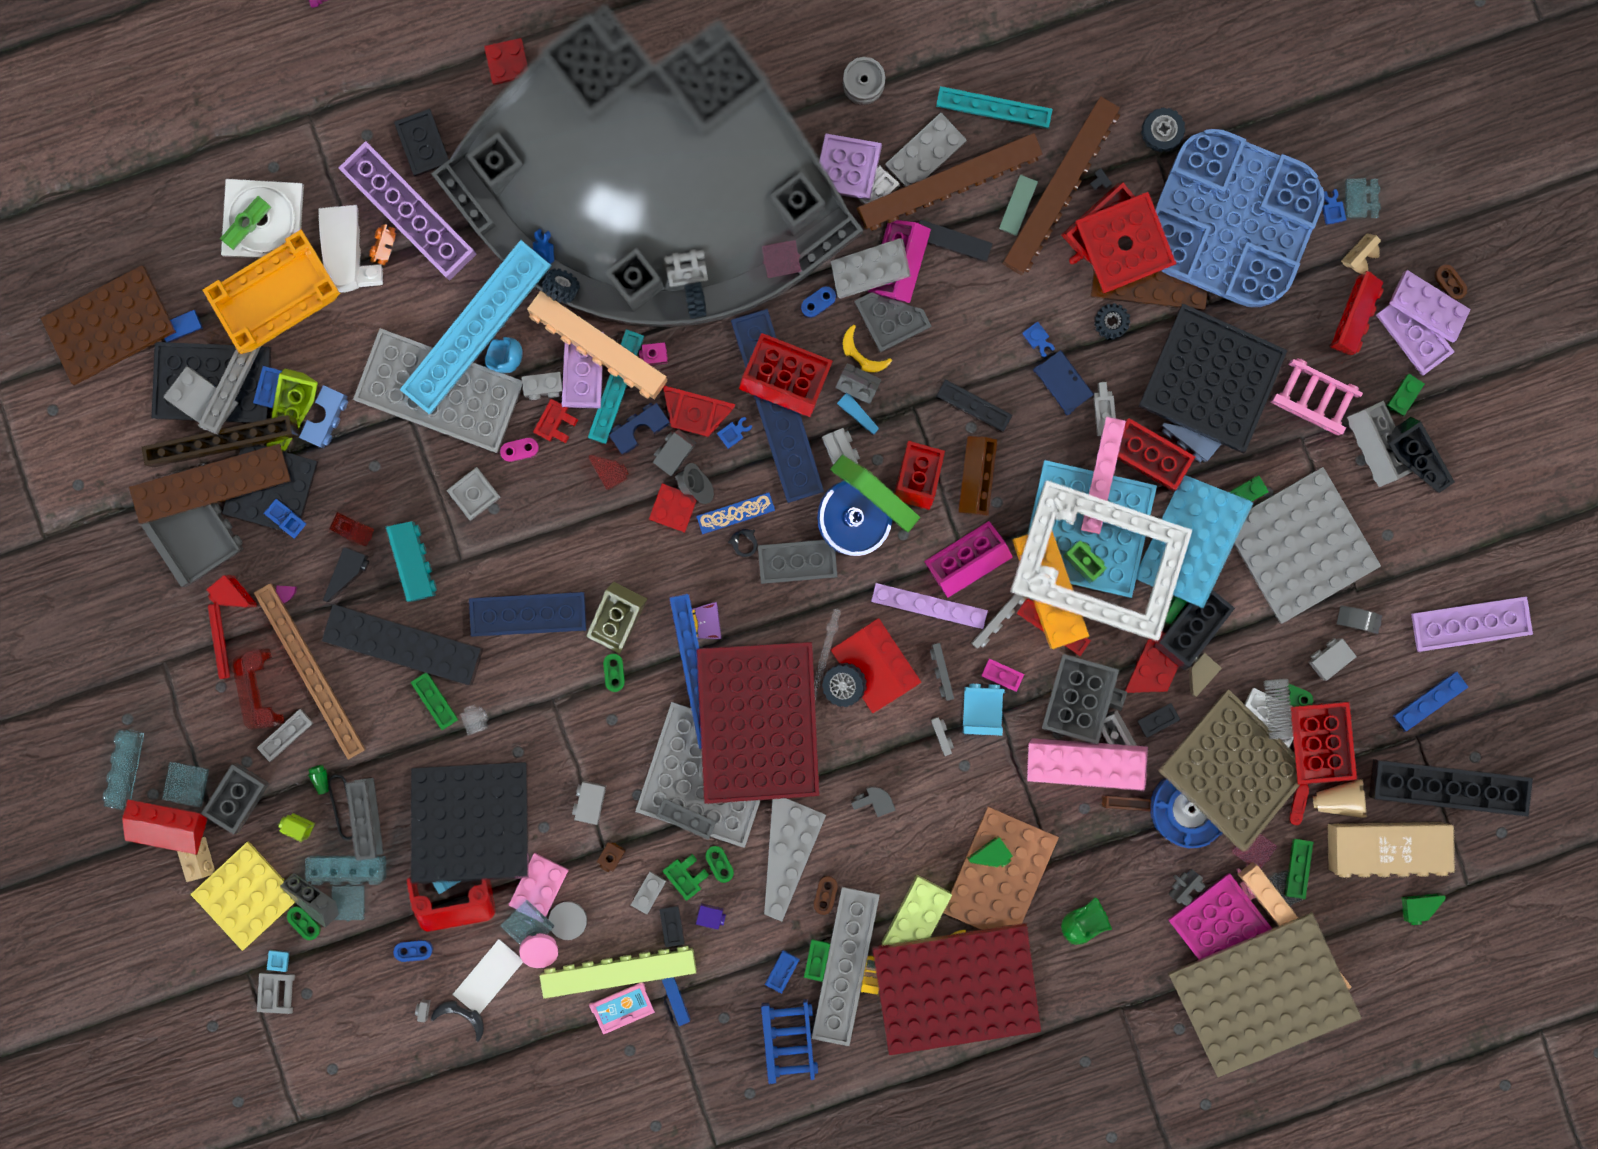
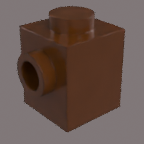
M610 840L597 860V863L600 864L599 867L606 872L614 871L626 849Z

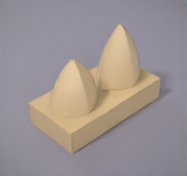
M1366 234L1341 262L1345 267L1352 268L1360 274L1368 271V264L1365 258L1367 256L1379 258L1378 244L1381 240L1377 235Z

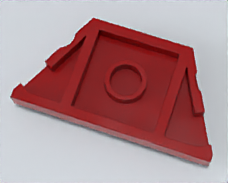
M668 386L663 387L671 428L709 437L735 408V404Z
M1148 638L1124 690L1127 693L1168 691L1179 666L1154 647L1157 641Z

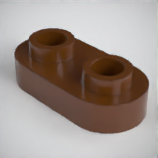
M1442 265L1435 271L1436 281L1448 296L1459 300L1466 295L1467 286L1451 265ZM1442 272L1447 274V278L1442 277ZM1454 287L1458 289L1457 294L1453 292Z
M831 876L821 878L818 883L814 899V909L821 915L830 913L833 908L838 886L837 881ZM826 882L831 883L830 889L824 887ZM821 901H825L827 906L822 908L819 904Z

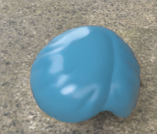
M503 337L504 340H492L485 356L487 368L500 373L515 371L520 365L523 356L520 343L516 339Z

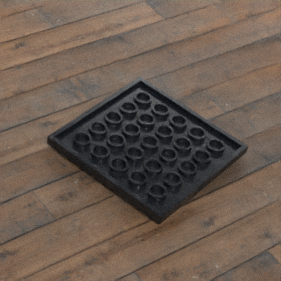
M1182 304L1138 407L1244 454L1288 350Z
M526 762L411 768L412 884L529 878Z

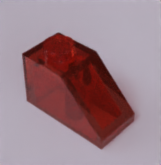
M594 455L588 456L606 490L609 491L628 480L626 475L629 473L624 464L620 466L616 461Z
M339 512L336 513L329 528L348 540L363 546H367L374 531L373 528Z

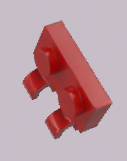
M550 399L533 433L550 442L555 437L567 443L569 436L558 431L562 420L575 427L578 419L567 414L568 407H562V404Z

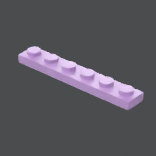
M877 583L875 584L871 601L980 629L984 628L988 611Z

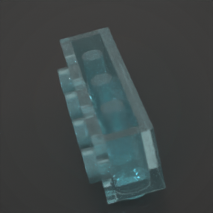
M123 729L116 733L114 738V744H116L115 752H112L110 758L112 767L106 778L108 787L103 794L105 807L124 810L127 800H131L144 737L143 732Z
M309 856L305 858V882H311V885H322L323 881H330L331 885H341L342 881H350V885H360L361 881H369V885H378L386 879V856H377L375 859L356 861L355 856Z

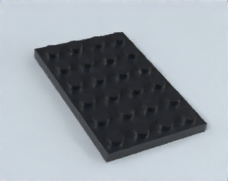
M155 343L151 418L196 421L164 398L165 394L186 366L194 369L217 387L236 350L235 345ZM261 346L235 398L238 405L225 422L253 423L268 419L269 408L253 404L262 367H271V347Z

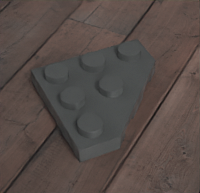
M872 292L854 301L880 353L932 327L924 310L882 297Z

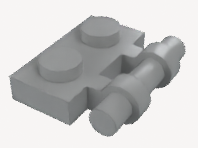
M689 250V253L678 254L677 252L672 253L671 256H665L666 264L674 263V266L667 267L670 287L708 280L705 260L697 262V259L704 258L703 250ZM691 260V263L680 265V262Z

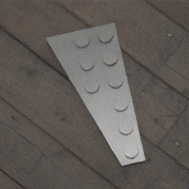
M788 798L772 800L764 914L779 921H783L826 817V814Z

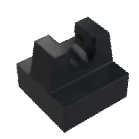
M1101 168L1095 172L1098 178L1090 183L1094 190H1097L1102 185L1107 190L1113 185Z

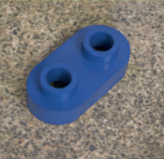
M822 287L803 301L801 305L802 313L808 318L816 317L835 302V291L830 287ZM828 293L830 298L824 299L823 294ZM809 304H813L815 307L811 311L807 309Z
M427 940L403 941L395 946L393 953L394 957L401 962L426 960L432 955L433 946ZM421 946L426 947L427 951L425 953L421 952ZM406 948L408 953L403 954L401 949Z

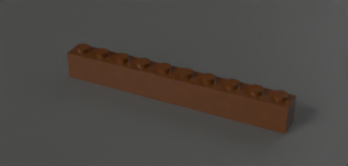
M1100 96L1002 265L1021 276L1024 271L1029 272L1034 264L1031 262L1033 256L1036 255L1038 257L1043 248L1040 245L1043 239L1048 240L1053 231L1050 229L1053 222L1057 224L1061 218V208L1063 206L1067 207L1072 199L1069 196L1072 189L1077 190L1082 182L1079 179L1081 174H1086L1092 165L1089 163V160L1092 156L1096 158L1101 149L1098 146L1101 140L1106 141L1111 132L1108 130L1111 123L1115 125L1120 117V114H1118L1120 107Z
M1032 133L859 206L856 209L864 229L870 228L873 231L882 227L881 223L884 221L892 223L899 220L898 215L905 213L908 216L917 212V207L923 206V208L934 205L933 201L940 198L941 201L951 198L950 193L958 191V194L969 190V185L975 183L976 186L986 183V178L992 176L995 179L1003 176V171L1010 169L1011 172L1021 168V163L1026 161L1028 164L1039 160L1038 156L1043 155L1035 133Z

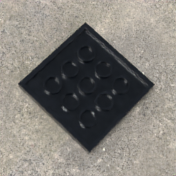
M257 445L243 448L240 450L239 455L263 449L266 446ZM283 452L291 481L225 501L222 514L284 531L267 517L264 512L277 498L302 519L318 461Z

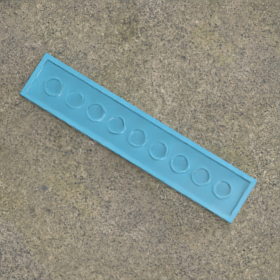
M520 240L400 390L428 414H432L552 265Z

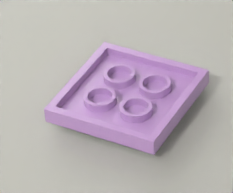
M825 134L820 163L840 195L870 200L882 143Z

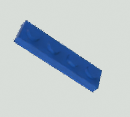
M1455 671L1397 712L1393 717L1403 731L1406 732L1463 692L1468 686L1459 673Z

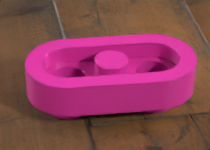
M532 438L505 443L501 447L500 454L504 460L514 462L534 457L539 451V445ZM527 444H531L532 449L530 451H526L525 446ZM509 448L513 449L512 455H507Z

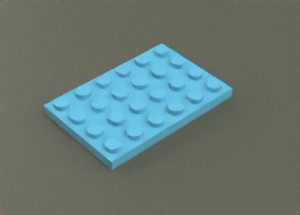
M1184 476L1162 518L1164 521L1192 530L1173 596L1204 608L1253 505L1251 501L1189 476ZM1152 538L1138 568L1136 580L1152 587L1154 586L1166 547L1165 542Z

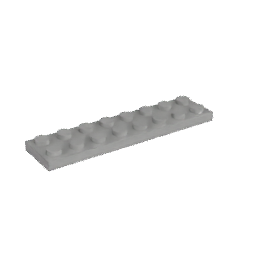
M843 886L841 888L812 1039L850 1046L880 894Z

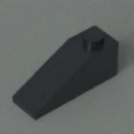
M343 547L323 601L331 602L358 578L363 571H366L369 565V560H367L369 556L348 547Z

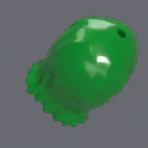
M1096 897L1086 906L1069 912L1061 923L1064 937L1069 943L1074 945L1087 943L1099 933L1112 930L1108 916Z

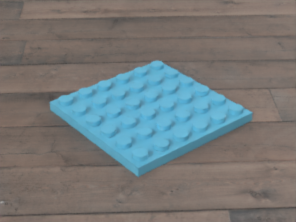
M1044 460L1027 534H1029L1045 481H1050L1089 495L1094 471ZM1113 476L1108 502L1150 516L1157 485ZM1077 513L1072 525L1068 524L1066 520L1055 519L1052 531L1070 583L1080 587L1132 598L1146 536L1106 522L1102 523L1100 534L1083 531L1081 526L1084 515ZM1080 540L1087 543L1092 549L1091 552L1095 556H1099L1107 567L1091 583L1063 556Z

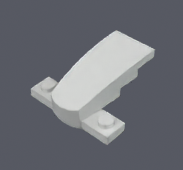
M357 205L319 208V230L323 264L338 291L349 292L359 287L383 285L382 265L360 266V228L358 226Z

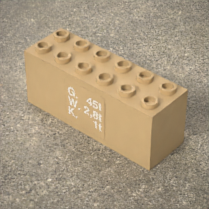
M1444 822L1328 824V867L1330 871L1334 872L1335 875H1339V877H1351V874L1358 875L1359 877H1370V874H1377L1379 877H1389L1390 873L1397 874V876H1409V873L1417 874V876H1429V873L1436 874L1437 876H1448V872H1454V827Z

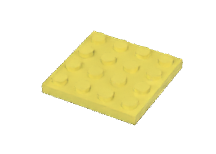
M249 841L191 893V896L242 951L295 903L280 887L285 880Z

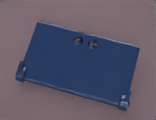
M1061 350L1033 369L1034 373L1039 376L1065 411L1066 416L1070 415L1076 407L1094 395Z

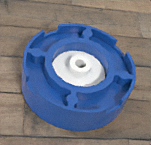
M1166 777L1155 787L1151 797L1150 814L1156 829L1164 838L1181 847L1199 848L1209 845L1223 834Z

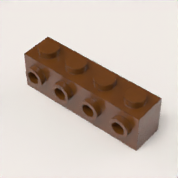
M977 436L967 437L959 502L960 513L989 515L997 439Z

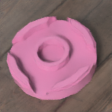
M542 933L532 937L530 935L520 945V958L529 967L545 968L557 959L558 946L556 941L549 935Z

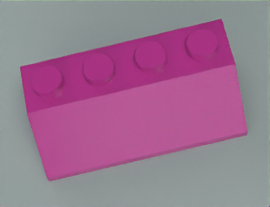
M896 220L887 224L882 244L900 238L903 240L911 276L870 289L868 293L872 292L882 297L910 303L930 235V228L916 222Z
M988 521L924 562L948 598L1013 557L1005 541Z

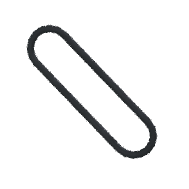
M335 774L332 775L328 780V788L335 814V819L340 836L343 839L351 840L353 839V835L350 837H346L342 834L330 784L333 778H341L344 782L347 794V782L342 775Z

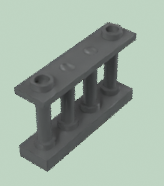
M374 778L354 780V782L346 783L355 859L356 861L377 858L376 855L384 854Z

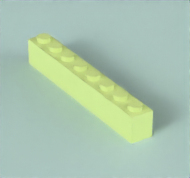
M685 945L677 947L675 951L661 949L658 950L657 954H650V952L639 953V957L624 955L620 957V960L613 961L612 958L602 959L601 963L596 964L593 961L583 962L582 966L578 967L570 964L563 966V969L556 970L555 967L546 968L540 974L543 998L694 974L697 969L694 950Z

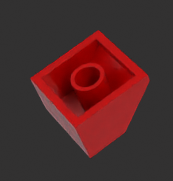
M223 575L207 589L209 592L208 597L214 604L238 607H256L258 605L233 575Z

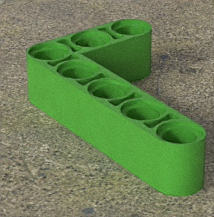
M843 454L830 468L833 473L860 491L908 533L920 519L919 515L877 478Z

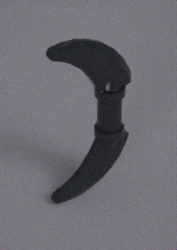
M457 1001L444 1002L434 1010L431 1021H434L443 1014H459L473 1025L476 1032V1041L479 1042L482 1038L484 1023L477 1010L469 1011L457 1004Z

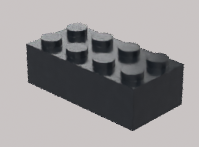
M1214 590L1211 591L1204 608L1187 602L1155 643L1154 647L1181 669L1185 670L1193 664L1235 610V607Z

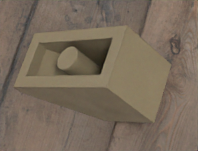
M1200 653L1189 667L1190 694L1194 697H1197L1222 669L1206 653Z

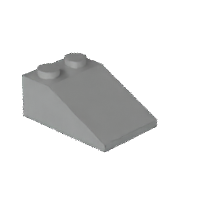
M186 366L164 398L200 423L217 387L194 369ZM234 400V402H233V404H232V407H231V409H230V411H229V413H228L226 419L229 417V415L232 413V411H233V410L235 409V407L238 405V402H236L235 400Z

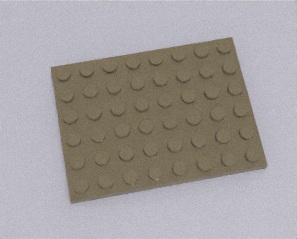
M1312 912L1169 972L1174 987L1217 1077L1361 1019V1015Z

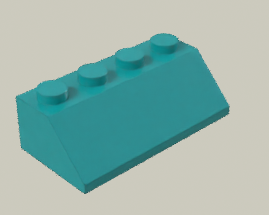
M411 521L386 527L407 602H415L436 596L435 591H437V587L429 574L432 572L429 561L426 562L424 554H427L424 543L420 542L421 530L419 525Z

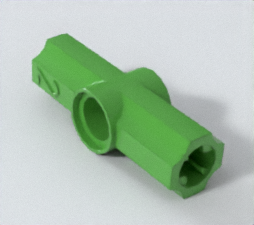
M257 196L243 213H239L236 216L235 222L220 239L234 250L249 233L256 229L257 223L272 207L260 196ZM248 218L250 221L249 225L247 227H243V220Z

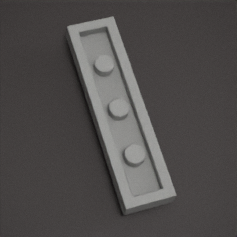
M1015 593L971 644L977 649L980 646L983 648L990 641L989 635L992 632L996 634L1003 626L1001 622L1004 618L1009 619L1015 612L1013 608L1018 603L1021 605L1028 597Z

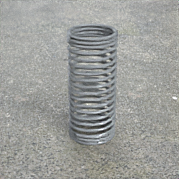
M1288 679L1264 681V689L1279 690L1265 691V693L1282 692L1265 695L1279 696L1265 698L1266 700L1282 699L1266 701V703H1279L1266 705L1267 707L1282 706L1267 708L1266 710H1279L1266 712L1267 714L1282 713L1267 715V717L1286 716L1267 719L1283 720L1268 722V724L1286 723L1268 725V727H1283L1268 729L1269 731L1286 730L1269 732V739L1293 737V729H1291L1293 726L1291 725L1292 722H1290L1292 721L1290 718L1292 715H1288L1292 713L1290 711L1291 708H1288L1291 706V702L1288 701L1290 700L1288 698L1290 696L1288 694L1289 691H1287L1289 690V687H1287L1289 686Z

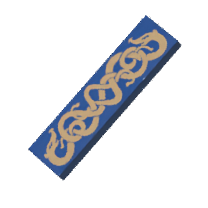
M766 493L699 515L697 520L703 535L773 512L775 508L770 493Z

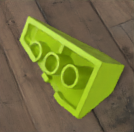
M284 368L279 374L271 419L290 415L296 417L299 428L315 401L318 382L304 373ZM293 438L267 443V446L281 444L282 450L285 451Z

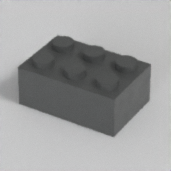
M238 763L232 764L201 814L232 834L239 833L270 783Z

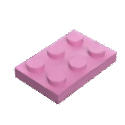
M534 853L529 863V878L521 879L509 906L544 922L569 869Z

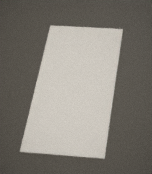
M498 939L453 995L470 1010H477L480 1014L523 963L522 959Z

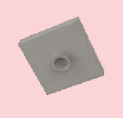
M478 467L446 490L470 521L501 498Z

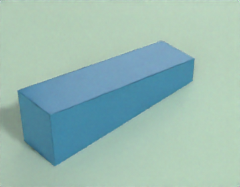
M846 393L837 405L874 435L879 428L853 397Z

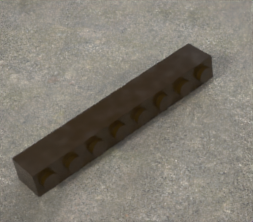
M286 415L221 429L218 435L207 432L142 446L141 448L145 466L154 468L298 437L299 430L296 417Z

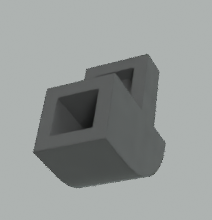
M1340 606L1337 625L1378 634L1382 615L1362 609Z
M878 786L866 787L868 795L865 796L864 793L853 797L854 800L851 801L854 810L872 803L877 817L895 811L889 794Z

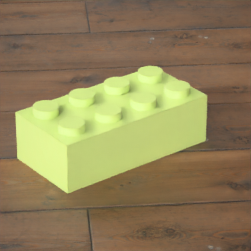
M916 875L881 942L882 945L930 938L952 896L951 892Z

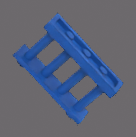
M804 999V1007L774 1010V1008H770L769 1003H762L768 1083H776V1077H780V1075L810 1072L811 1080H815V1074H818L817 1062H813L809 1016H813L812 1004H808V1000ZM805 1015L806 1026L779 1029L771 1026V1020L774 1017ZM807 1034L808 1045L783 1048L773 1046V1039H776L777 1036ZM809 1054V1065L775 1066V1058H778V1056Z

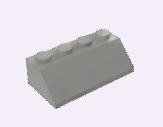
M1384 401L1347 417L1349 427L1356 436L1357 444L1365 456V462L1369 465L1373 479L1378 484V487L1396 481L1413 472L1395 457L1387 443L1395 428V424Z

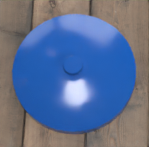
M844 480L833 485L825 493L818 508V527L823 539L831 548L845 555L860 556L876 550L886 540L891 529L892 519L860 491Z

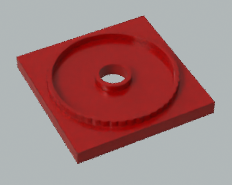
M1149 192L1075 221L1103 294L1176 265ZM1123 236L1129 237L1132 241L1131 248L1126 251L1118 246V240Z

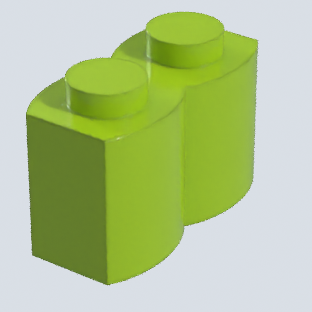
M293 813L283 817L280 821V833L303 842L309 838L315 823Z

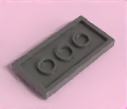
M825 540L758 546L761 584L837 577L835 550Z

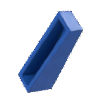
M675 977L662 979L678 1026L690 1022L691 1019Z

